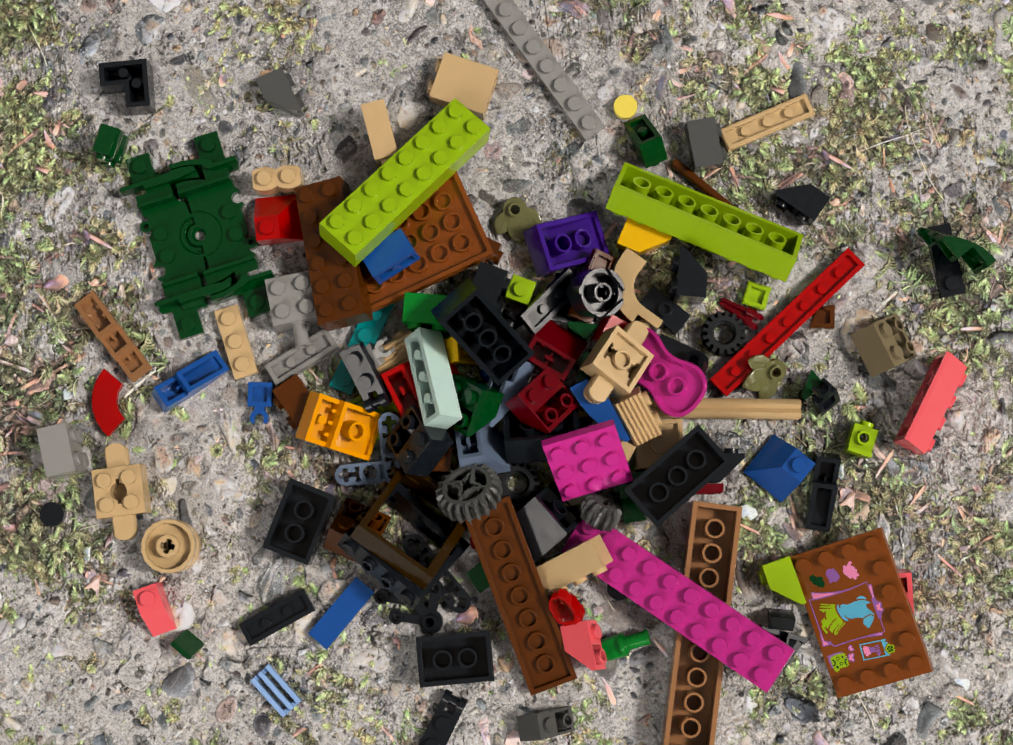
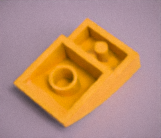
M310 391L295 438L369 461L379 432L378 420L381 414L377 412L368 413L363 407L322 393Z

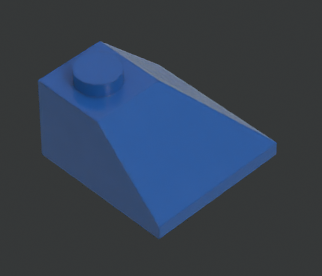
M773 434L743 472L782 503L802 482L816 463L796 447Z

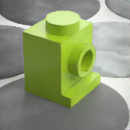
M860 420L859 424H851L843 452L864 459L871 458L879 430L873 429L874 424L864 420ZM861 434H865L867 436V441L865 443L861 442L860 440Z

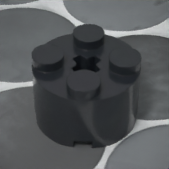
M595 268L578 273L572 279L566 293L572 308L584 318H599L611 316L622 307L624 302L623 291H625L621 277L615 271Z

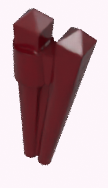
M723 297L718 303L731 314H736V317L738 319L741 318L743 323L752 330L758 329L757 324L752 322L754 318L757 320L764 319L757 310L743 307Z

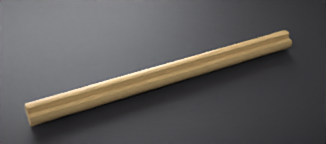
M608 397L609 400H610V402H611V404H612V406H613V400H612V399H614V398H616V397ZM650 397L652 404L649 405L652 412H658L661 418L799 420L802 414L801 399L703 398L692 412L683 417H672L663 413L653 397ZM579 404V417H591Z

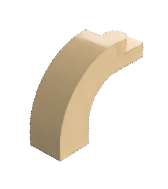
M627 248L614 269L621 277L625 291H623L624 302L618 312L627 323H631L637 318L647 328L653 329L656 332L663 323V320L642 306L634 293L635 279L647 261Z

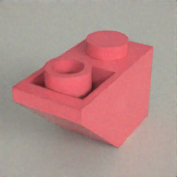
M586 620L575 625L560 626L565 652L592 671L606 669L607 656L604 649H602L600 640L602 632L596 620Z

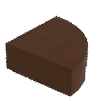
M828 305L819 309L811 318L809 329L833 330L835 305Z

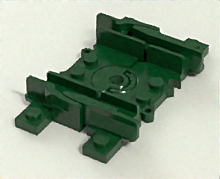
M217 131L194 138L200 159L170 164L169 168L171 171L167 173L156 174L149 153L126 159L133 184L119 189L123 196L143 190L147 192L135 197L137 208L142 212V216L148 219V221H143L140 224V229L145 234H151L149 238L156 258L154 267L156 269L163 267L166 270L165 275L158 278L162 282L161 286L166 297L159 299L154 304L161 314L173 313L182 341L205 334L199 310L209 308L207 299L218 305L244 297L250 318L270 313L265 279L275 278L274 272L267 270L252 276L249 275L250 271L259 269L260 266L256 254L250 251V249L255 250L259 244L255 237H248L249 230L242 211L245 204L243 202H233V197L241 193L234 186L231 172L240 169L239 160L236 156L225 157ZM202 168L206 180H201L196 169ZM173 186L177 187V194L182 200L188 199L191 208V213L189 211L187 204L183 201L178 200L176 193L173 189ZM203 232L204 238L197 240L196 234ZM205 258L207 260L209 269H207ZM236 275V284L233 283V279L230 276ZM202 276L205 277V281H206L207 286H204V282H203V277H202Z

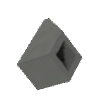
M282 67L256 78V82L269 107L298 117L304 116L301 108L305 107L300 94L294 95L291 87L295 86L289 72L284 74Z
M571 706L516 716L520 741L544 740L575 731Z

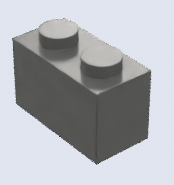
M715 117L687 121L684 130L692 171L697 173L721 168L724 160H726V151L724 146H720L719 138L722 137L720 123H716Z

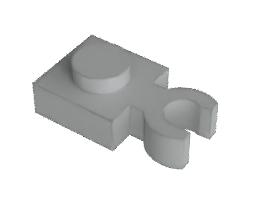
M387 337L377 341L375 347L371 342L365 346L376 368L385 362L382 357H388L395 351L394 347L390 350L383 348V343L388 339Z

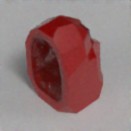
M559 588L550 595L549 610L558 624L570 626L582 621L585 609L572 592L565 588Z

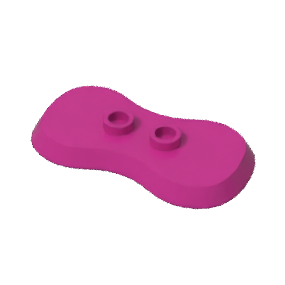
M647 328L648 335L642 346L651 352L654 357L637 384L648 390L663 413L672 417H683L692 412L703 399L707 389L705 374L697 365L673 356L665 348L657 333Z

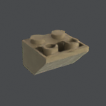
M896 313L850 334L871 378L917 357L914 344L909 340L904 330L903 322Z

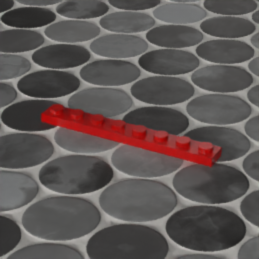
M847 248L709 381L727 397L752 371L747 361L749 358L755 355L769 357L865 264Z

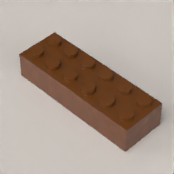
M340 176L294 188L318 325L326 331H332L373 320L363 260L354 267L319 234V223L350 195L349 184Z

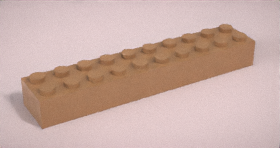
M690 501L682 574L731 606L743 507ZM676 630L674 632L661 745H714L724 663Z

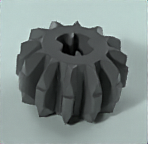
M590 493V495L586 496L579 510L580 518L585 520L586 524L600 531L605 530L607 532H611L618 525L622 515L621 507L614 500L609 499L608 496L605 497L602 494Z

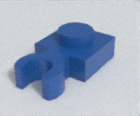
M248 382L247 406L254 407V411L250 415V422L252 424L256 423V416L260 414L264 417V424L269 423L270 418L266 412V407H273L272 390L274 389V383Z

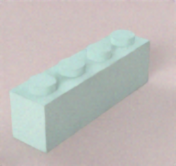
M419 327L408 335L404 341L424 426L448 429L462 419V414L442 332Z

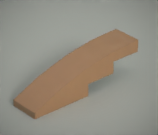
M93 290L74 304L93 333L103 343L113 359L118 362L133 383L153 368Z

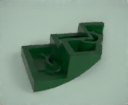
M923 227L916 230L930 248L937 244L951 263L962 257L974 274L979 273L996 261L987 250L974 242Z

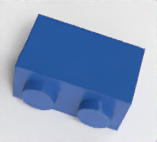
M400 228L394 230L363 261L373 278L379 284H382L421 258Z

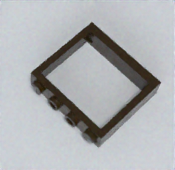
M395 466L388 475L391 481L389 483L384 481L376 491L380 496L377 499L372 497L365 506L364 510L367 511V514L364 516L360 513L352 524L356 529L350 537L424 590L435 577L466 530L467 524L466 521L461 524L456 520L457 523L427 568L368 527L369 522L399 481L439 509L435 492L438 489V482L429 476L406 475L402 467L397 468Z

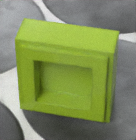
M748 281L741 305L764 311L771 287Z

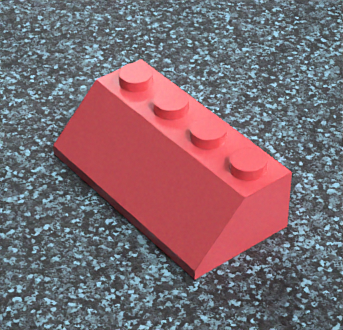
M946 351L934 357L893 441L918 455H923L926 451L930 452L933 448L936 430L940 431L946 421V418L943 416L947 408L951 409L956 400L954 393L957 387L960 388L966 380L967 375L964 373L967 366L952 353Z

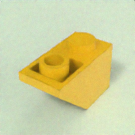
M627 218L616 248L623 251L629 248L640 256L669 244L672 236L660 233L652 227L638 224L634 220Z

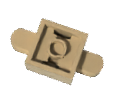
M633 321L626 324L624 329L616 325L603 332L580 367L583 372L591 377L583 391V395L589 403H602L607 400L610 394L620 398L631 393L654 357L651 352L642 346L648 335V329L644 323Z
M112 443L104 451L106 468L91 470L96 518L101 520L112 519L114 536L119 540H131L138 533L136 515L152 513L147 468L144 464L130 465L128 448L119 443Z

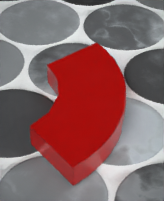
M103 369L93 388L92 409L99 427L110 437L126 419L120 412L118 405L119 392L124 384L106 369Z

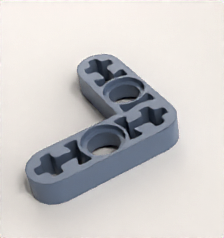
M393 410L384 411L378 420L382 459L341 463L335 471V479L340 485L352 486L391 481L388 477L391 471H388V469L391 468L392 462L391 458L386 460V457L393 458L395 455L385 448L386 438L389 435L384 436L383 433H388V425L383 424L382 421H385L387 416H391L392 420H396V423L392 425L393 430L400 420L397 412ZM396 458V467L400 468L401 465ZM366 466H374L377 469V475L373 478L366 477L363 473V469ZM356 467H360V479H356L357 474L349 476L348 480H345L344 476L339 474L343 472L344 468H347L348 472H356Z

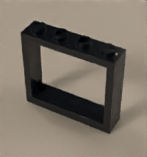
M399 482L380 507L381 509L387 502L390 503L439 547H441L452 531L448 524ZM353 526L350 527L337 544L346 552V555L352 557L361 565L364 571L370 573L380 582L382 587L388 589L401 603H404L412 611L471 545L463 537H460L450 552V557L440 567L432 581L424 590L422 588L419 590L401 573L352 539L350 536L356 529Z

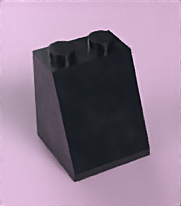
M554 482L550 483L516 513L534 563L583 521L574 505L571 506L567 500L562 501L558 487Z

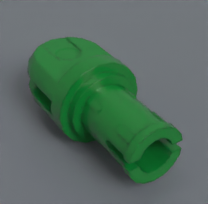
M647 629L627 636L620 632L601 640L602 649L606 653L607 661L629 656L632 649L651 644Z

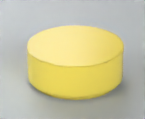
M621 95L615 100L613 111L622 120L631 119L636 114L637 102L630 95Z

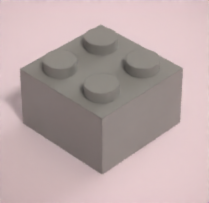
M64 422L36 429L46 477L63 479L87 473L86 467L89 466V459L86 452H83L81 443H84V436L82 430L78 429L77 425Z

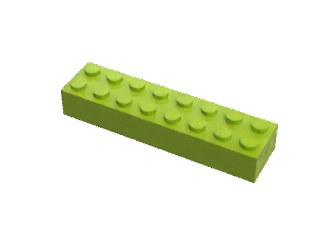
M454 98L319 223L320 236L356 267L488 142L491 128Z
M627 162L624 163L605 209L612 211L616 215H623L638 224L647 225L660 233L669 234L679 238L682 242L691 243L701 247L704 251L713 252L729 261H735L751 270H757L769 275L773 279L786 282L797 260L803 238L801 233Z

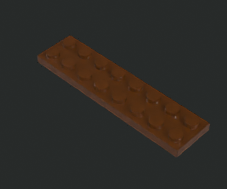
M508 494L501 497V502L496 505L497 510H490L489 516H481V521L477 518L473 519L471 524L467 520L465 521L532 696L577 679L569 654L565 652L557 622L549 610L547 595Z

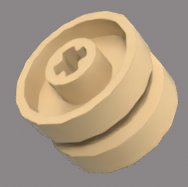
M163 519L153 523L146 530L141 540V552L144 561L152 569L160 573H180L189 569L197 561L201 552V540L198 532L190 524L182 520ZM170 543L175 544L174 550L169 549Z

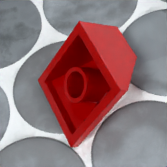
M295 194L255 199L256 241L260 246L303 241Z

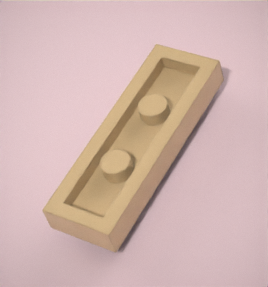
M235 304L214 311L234 379L240 380L259 374L239 306Z

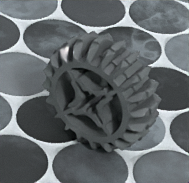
M475 463L473 466L466 465L464 467L458 465V469L454 471L449 469V475L442 476V482L437 483L438 489L435 492L438 507L443 515L449 517L452 522L457 520L462 524L467 520L471 524L473 519L476 518L481 521V516H489L490 510H497L496 505L501 502V495H503L501 480L493 468H489L486 464L479 466Z

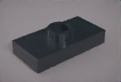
M655 286L649 290L640 302L642 306L662 319V325L674 335L677 334L691 316Z

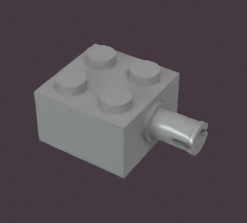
M309 270L265 279L274 328L277 332L293 329L296 349L310 347L311 343L307 326L318 324Z

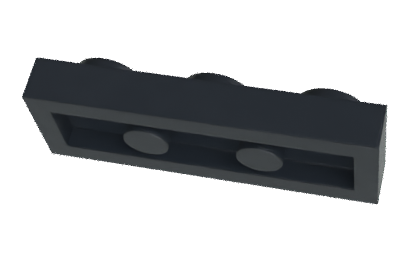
M950 223L926 228L953 236ZM937 244L931 248L928 246L940 299L965 294L966 291L958 259L951 263Z
M570 268L564 269L517 315V318L531 335L536 334L569 302L566 291L575 277Z
M302 589L245 620L239 626L248 644L252 646L316 611L306 590Z

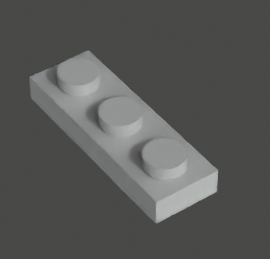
M322 329L309 337L310 347L304 349L293 347L265 365L277 387L295 374L303 373L339 350L329 331Z

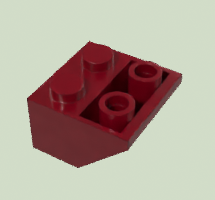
M549 320L531 340L529 347L535 354L527 361L535 364V367L540 371L549 366L560 381L564 383L588 342Z
M549 366L536 374L505 402L506 406L521 423L546 434L550 433L580 404Z

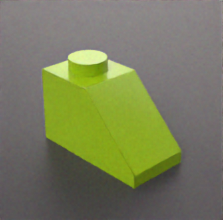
M784 556L758 565L760 571L757 572L762 586L765 585L768 590L797 604L803 605L806 603L790 556Z

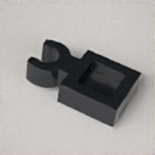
M825 378L821 380L822 385L818 389L815 386L811 389L815 394L812 398L815 409L822 416L841 401L837 389Z

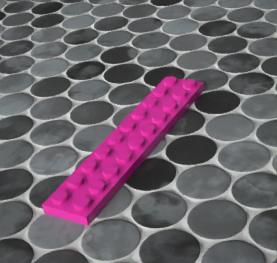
M585 520L577 525L561 550L562 553L600 534L613 561L606 565L608 570L597 575V577L766 693L770 690L795 649L614 528L611 532L600 531L586 524Z

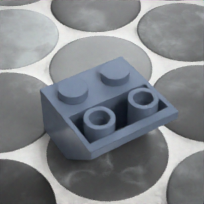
M487 425L471 437H467L454 430L460 467L466 465L473 466L477 463L479 466L486 464L489 468H493L496 474L511 471L510 464H507L504 433Z

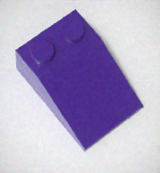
M596 211L537 224L523 232L537 278L561 272L566 268L571 269L587 264L592 249L595 248L610 255Z

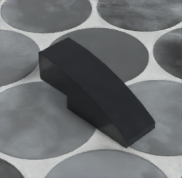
M814 451L813 462L816 464L811 469L805 529L830 532L838 490L837 480L841 458L838 454Z

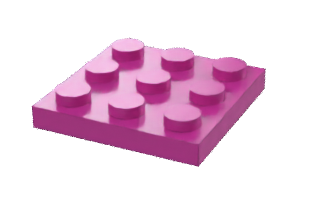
M613 419L541 440L562 501L633 481L632 473Z

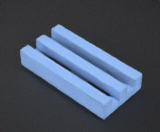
M268 664L250 680L282 718L302 701L271 664ZM267 672H269L275 678V680L283 687V689L291 696V698L294 700L292 703L288 701V699L265 675ZM260 678L287 707L285 710L258 681Z

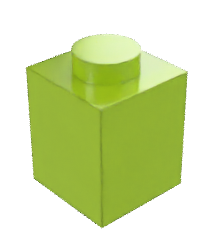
M514 274L506 293L505 301L525 308L531 302L536 282Z

